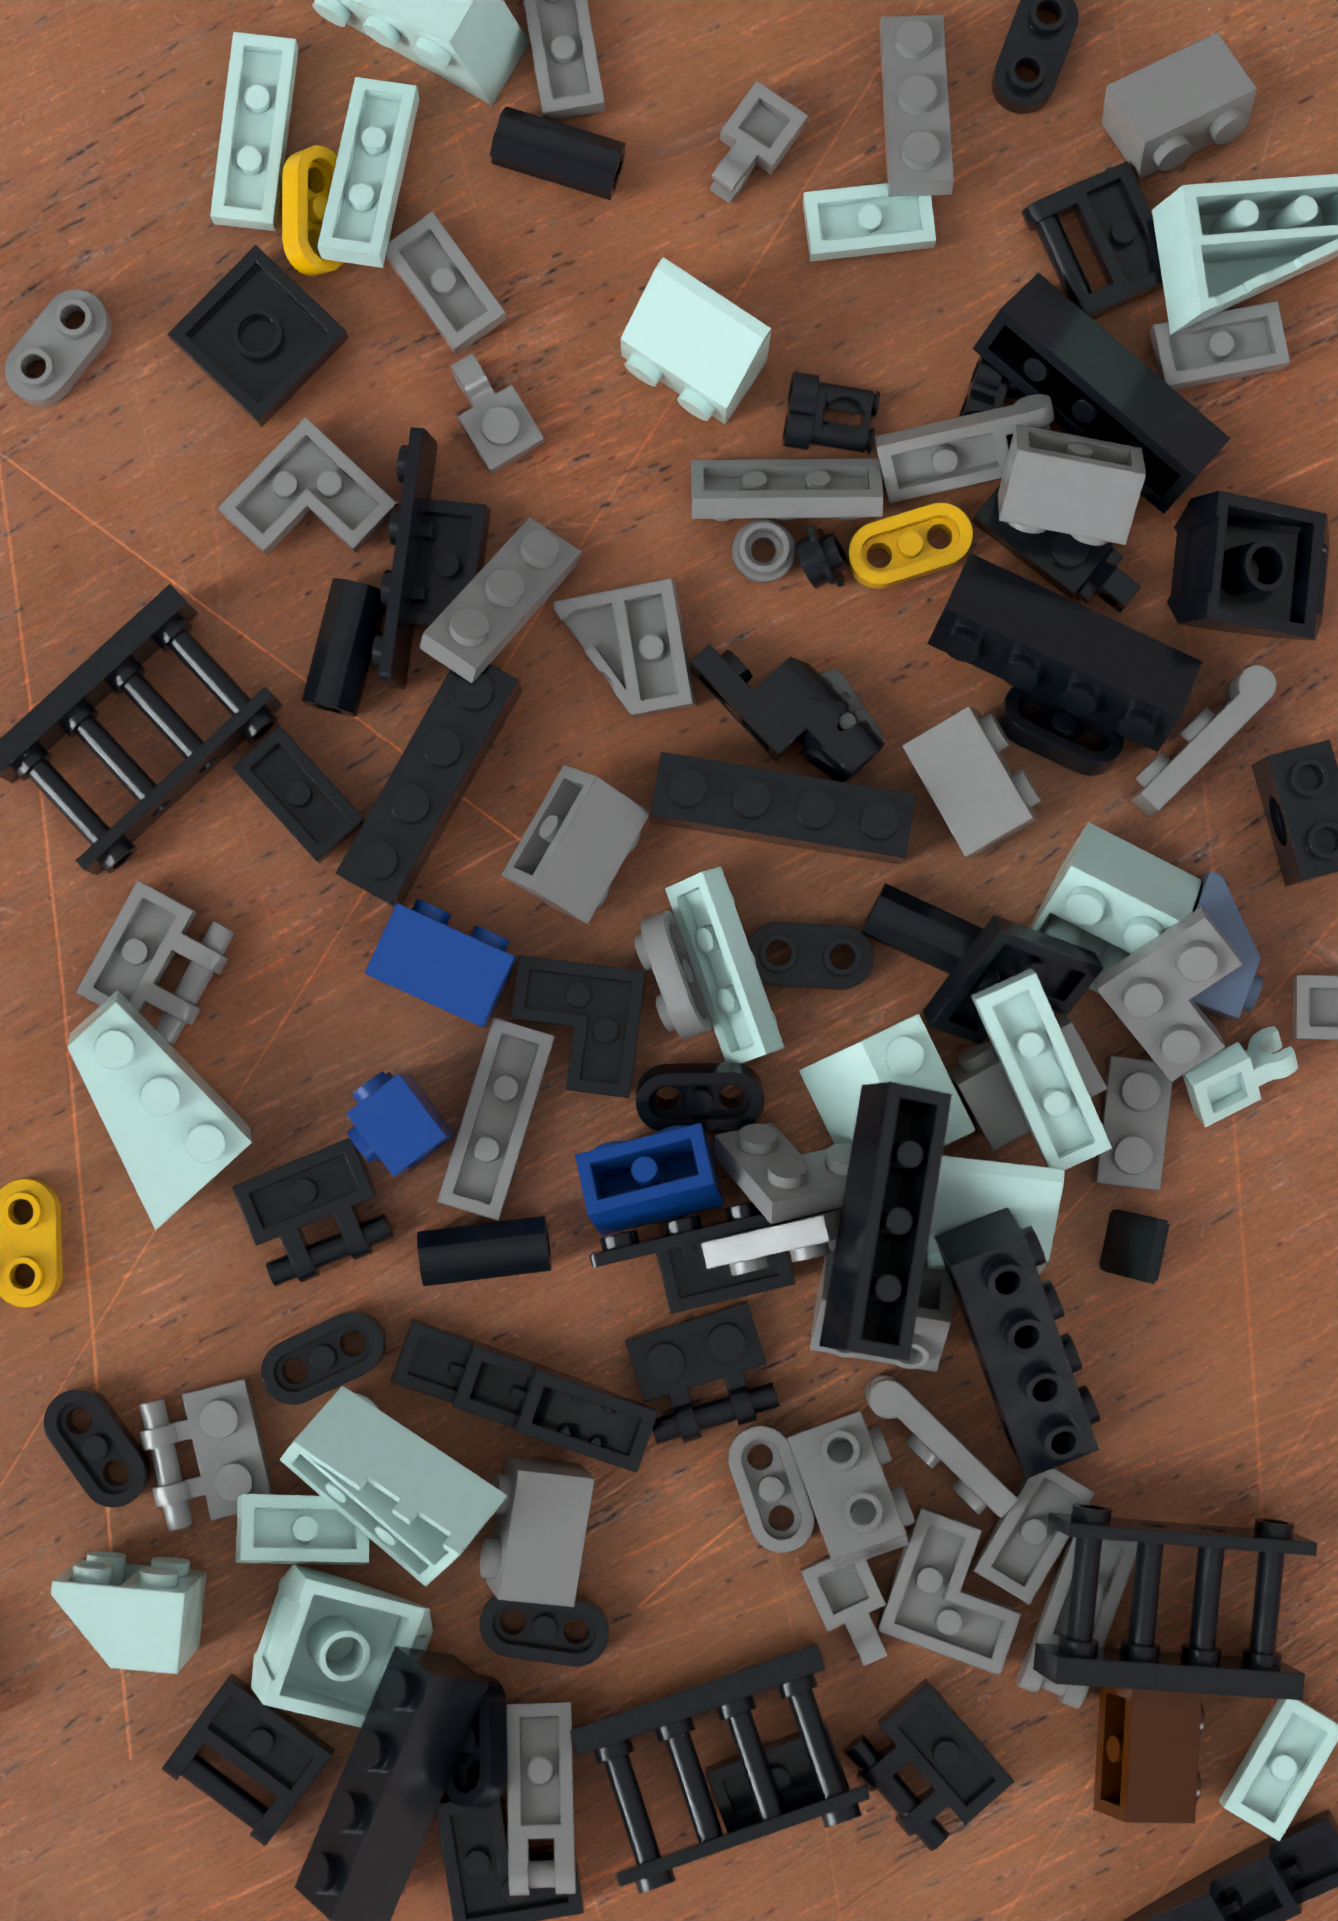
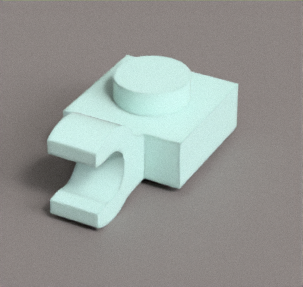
M1275 1026L1256 1032L1249 1040L1246 1051L1237 1042L1215 1053L1183 1074L1193 1112L1204 1127L1261 1100L1259 1086L1275 1079L1285 1078L1299 1068L1295 1051L1291 1046L1282 1049L1280 1052L1273 1053L1283 1048L1279 1031Z

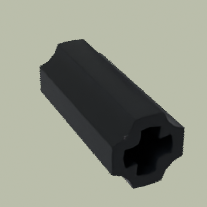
M505 106L500 114L493 136L490 152L491 164L611 200L623 168L626 143Z
M332 579L302 701L306 705L340 715L357 716L372 657L373 642L378 633L384 609L381 605L380 589L348 579Z
M885 883L876 898L862 933L950 974L983 928Z
M546 1216L417 1232V1249L423 1286L545 1272L552 1269Z

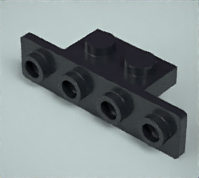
M411 427L408 445L403 444L398 453L397 477L398 481L403 483L400 507L392 509L389 520V541L391 545H395L392 570H385L380 588L381 605L383 608H387L384 633L378 632L376 634L372 648V664L374 670H378V679L391 688L396 689L406 688L413 629H427L484 567L491 513L486 504L431 499L437 441L425 428Z
M752 1201L725 1208L727 1216L725 1221L702 1226L700 1214L662 1223L665 1235L640 1241L637 1229L599 1238L602 1250L592 1252L589 1255L591 1266L595 1268L656 1253L670 1314L796 1284L788 1251L767 1255L769 1267L732 1276L729 1264L707 1269L701 1243L774 1225L769 1223Z

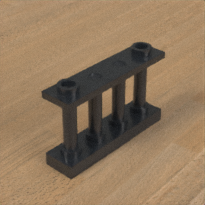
M171 584L163 589L0 739V778L10 783H13L19 777L23 781L31 779L90 843L91 847L75 861L83 870L98 875L103 869L108 873H112L124 865L137 850L133 842L244 740L249 744H253L262 738L278 720L273 713L283 705L266 687L251 699L190 634L192 625L189 621L198 613ZM160 648L164 652L172 650L232 715L205 742L143 676L145 668L142 664ZM113 691L117 695L125 693L185 758L158 785L96 719L99 712L95 707ZM66 734L70 738L78 736L139 802L111 828L49 762L52 755L48 750Z
M1073 1504L1072 1514L1049 1513L1048 1526L1069 1537H1076L1067 1632L1066 1635L1059 1636V1645L1036 1643L1033 1666L1035 1671L1053 1683L1063 1685L1303 1700L1305 1674L1281 1662L1282 1654L1276 1651L1285 1554L1316 1556L1317 1542L1295 1534L1293 1523L1276 1519L1256 1518L1254 1529L1112 1518V1509L1090 1504ZM1102 1539L1137 1542L1128 1639L1121 1640L1120 1649L1099 1647V1641L1093 1639ZM1164 1544L1198 1547L1189 1643L1182 1644L1181 1653L1160 1652L1161 1646L1154 1643ZM1225 1549L1259 1551L1250 1646L1243 1648L1242 1657L1221 1656L1222 1650L1215 1647Z
M818 1644L570 1730L578 1756L594 1751L597 1764L604 1762L636 1861L635 1865L621 1869L615 1874L619 1887L635 1882L639 1894L676 1881L672 1868L820 1816L824 1827L827 1828L862 1815L858 1803L870 1799L867 1785L864 1783L848 1790L846 1789L812 1688L818 1686L814 1674L826 1670ZM775 1687L778 1688L781 1699L788 1697L822 1797L820 1800L786 1812L784 1811L751 1712L752 1709L757 1708L753 1695ZM715 1708L720 1721L727 1719L760 1818L758 1822L726 1833L722 1832L690 1731L695 1730L692 1716ZM655 1730L659 1742L664 1740L666 1742L698 1840L697 1843L663 1855L660 1853L628 1754L634 1751L630 1738Z

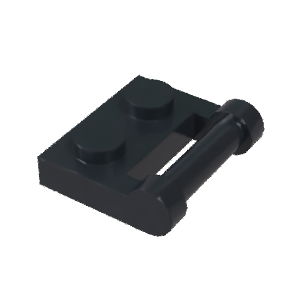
M1127 161L1041 198L1021 212L1029 231H1037L1066 297L1093 320L1105 312L1163 287L1153 216ZM1073 211L1108 286L1094 292L1090 288L1059 220L1060 217Z
M231 1673L161 1770L176 1781L180 1775L251 1827L253 1830L249 1835L263 1846H266L330 1759L335 1749L283 1710L263 1705L251 1687ZM204 1743L209 1745L277 1797L269 1807L199 1756L197 1752Z

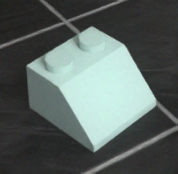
M662 257L620 338L621 356L627 359L624 364L627 370L644 383L655 387L660 381L680 394L677 398L678 403L692 415L703 421H708L713 416L726 424L767 363L771 328Z
M919 1014L902 1020L798 1070L834 1144L853 1142L862 1085L882 1082H894L952 1094L944 1146L976 1131Z
M942 1156L925 1260L927 1262V1269L947 1272L934 1236L1008 1207L1020 1228L1032 1226L1039 1239L1046 1258V1263L1036 1267L1038 1274H1040L1050 1259L1064 1185L1065 1170Z

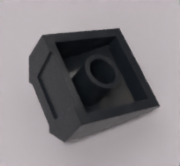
M1216 491L1191 498L1174 527L1177 536L1171 595L1167 600V604L1177 623L1231 633L1316 641L1323 619L1330 547L1328 515L1224 491Z

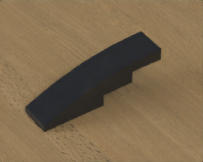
M413 1318L391 1377L392 1383L451 1402L452 1407L511 1426L515 1432L637 1473L659 1412L655 1408L589 1382Z
M1329 1809L1288 1828L1280 1841L1269 1837L1170 1891L1123 1921H1286L1302 1913L1303 1902L1338 1887V1824Z

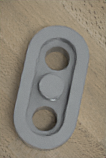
M79 289L64 291L51 300L11 350L5 363V377L8 385L20 399L33 406L46 407L59 402L67 395L110 339L112 322L108 311L101 301L92 293ZM77 311L85 313V321L81 327L77 329L66 328V319L71 313ZM37 360L45 361L46 369L42 376L35 379L27 377V368L32 362Z
M664 911L641 921V934L635 936V947L643 967L647 971L653 970L661 992L660 995L656 996V1006L663 1025L668 1031L676 1030L683 1039L710 1031L712 1021L676 918L670 911Z
M763 1423L748 1425L733 1437L728 1449V1461L751 1531L757 1542L770 1551L778 1553L794 1551L804 1545L809 1539L814 1527V1513L789 1441L774 1426ZM757 1444L766 1445L772 1451V1458L765 1466H754L747 1458L749 1450ZM776 1506H787L793 1512L792 1521L785 1527H776L769 1521V1514Z

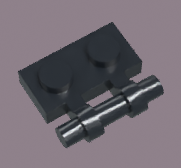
M350 1138L232 1186L255 1245H261L277 1237H280L287 1254L266 1263L268 1274L274 1286H279L295 1278H298L300 1282H305L319 1276V1268L350 1255L354 1260L373 1253L372 1246L394 1237L393 1230L385 1214L363 1223L359 1219L354 1205L378 1195L362 1156ZM334 1214L341 1232L309 1245L301 1227Z
M747 1301L625 1339L644 1402L669 1395L674 1413L656 1418L652 1429L657 1445L682 1437L684 1443L702 1438L701 1431L737 1420L739 1426L757 1420V1413L780 1406L772 1382L748 1389L742 1371L767 1364ZM724 1377L729 1392L728 1396L693 1406L688 1388Z
M927 1678L878 1720L879 1726L893 1741L888 1747L878 1752L862 1734L854 1739L845 1749L847 1756L860 1769L857 1777L863 1784L866 1783L869 1791L877 1789L898 1813L895 1821L909 1836L916 1834L930 1851L938 1848L949 1836V1832L935 1818L947 1806L966 1825L1014 1783L1012 1776ZM909 1761L931 1785L923 1794L917 1796L897 1774Z

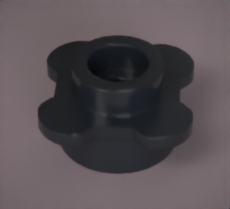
M814 525L807 527L809 537L796 542L795 549L810 583L815 589L828 583L831 585L836 583L839 588L844 586L845 580L841 570L849 567V564L837 536L833 532L825 535L821 528L817 530Z

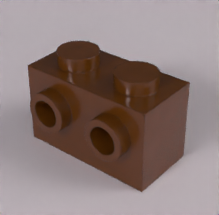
M1100 1687L1093 1810L1130 1823H1195L1196 1802L1201 1793V1778L1198 1771L1199 1736L1203 1731L1205 1723L1204 1709L1201 1704L1202 1694Z

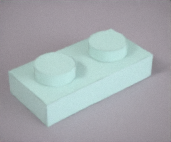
M888 183L804 192L803 209L810 262L929 249L935 246L936 233L931 195L888 197Z
M241 1494L237 1498L235 1563L365 1565L369 1563V1537L322 1496Z
M1278 1699L1219 1799L1220 1804L1223 1808L1280 1841L1338 1742V1722L1302 1700Z

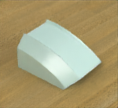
M293 1564L279 1581L278 1592L260 1645L254 1654L251 1689L263 1705L361 1728L395 1646L427 1650L433 1633L430 1608L352 1580Z

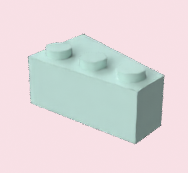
M315 0L312 4L316 12L329 22L340 27H345L346 24L352 26L379 44L398 52L491 106L496 102L530 44L504 0Z
M1338 174L1182 185L1152 210L1170 335L1338 256Z
M118 990L70 1033L67 1048L155 1230H157L252 1143L250 1126Z
M343 1385L279 1459L425 1587L461 1555L508 1496L380 1411L370 1399L362 1394L353 1393Z

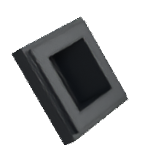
M1119 1209L1112 1210L1109 1215L1100 1258V1269L1115 1275L1155 1284V1281H1158L1169 1230L1170 1224H1167L1168 1220Z

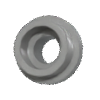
M753 520L744 525L734 538L732 546L734 564L745 578L753 582L770 583L783 577L793 564L795 557L793 537L782 524L774 520ZM759 542H767L773 546L775 557L769 562H759L752 556L751 549Z

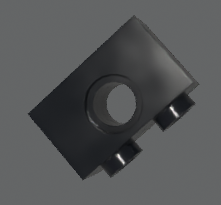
M1330 740L1273 754L1251 765L1285 886L1337 873L1338 767Z

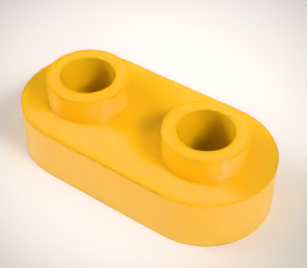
M314 145L292 154L284 164L282 175V243L284 252L291 265L298 272L311 277L336 270L344 263L321 259L317 247L337 161V155L332 150L320 145Z
M948 503L930 504L869 523L860 528L850 542L847 553L850 572L864 586L884 589L952 568L962 561L971 546L973 538L970 520L961 509ZM935 529L943 530L949 536L950 545L944 549H936L929 544L927 534ZM873 548H882L889 554L890 563L882 568L874 567L869 563L867 553Z
M20 1179L12 1181L0 1189V1296L13 1306L22 1308L33 1307L51 1299L58 1291L62 1282L61 1204L57 1193L47 1183L38 1179ZM21 1199L29 1201L33 1207V1217L28 1223H21L14 1215V1207ZM22 1263L31 1266L34 1270L35 1280L30 1287H23L16 1280V1269Z

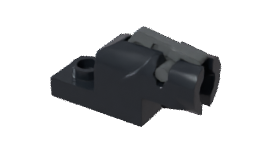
M709 644L691 660V673L775 762L798 743L803 748L798 754L830 776L833 781L846 783L885 745L882 741L884 738L882 732L839 670L818 673L813 666L789 657L760 685L752 690L747 684L753 678L752 674L740 659L728 649L719 655Z

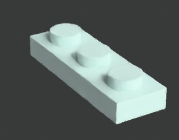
M233 32L210 217L216 225L276 231L299 51L296 39Z
M355 77L317 246L321 259L383 268L420 100L416 85Z
M722 867L702 871L665 888L725 1062L741 1064L785 1048L777 1027L776 1017L767 999L756 967L755 957L750 950L735 907L734 897L729 890Z
M1030 968L971 995L1046 1167L1066 1170L1112 1149L1036 972Z

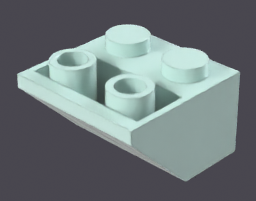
M1088 822L1061 865L1030 928L1095 952L1103 966V970L1099 974L1101 975L1190 915L1193 911L1202 880ZM1093 981L1089 989L1099 993L1096 990L1095 981Z
M91 1551L87 1553V1560H78L52 1581L51 1596L110 1668L178 1674L200 1648L207 1571L190 1569V1560L184 1558L154 1557L151 1559L150 1566L126 1563V1554Z

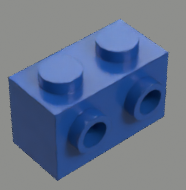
M416 899L412 910L396 903L364 974L487 1029L518 961L515 956L505 952L510 941L476 925L470 936L447 926L452 914L422 900Z
M382 1071L352 1094L358 1104L346 1113L355 1125L347 1131L353 1144L369 1163L374 1160H381L393 1177L406 1174L456 1136L455 1132L411 1074L398 1073L396 1076H393L391 1072L385 1074Z
M701 1123L690 1126H672L662 1129L651 1136L631 1141H612L599 1145L594 1150L575 1154L587 1215L601 1236L725 1206L712 1146Z

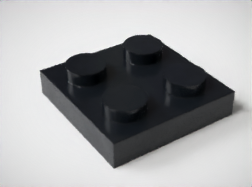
M257 245L167 334L182 352L261 427L349 338L346 330Z

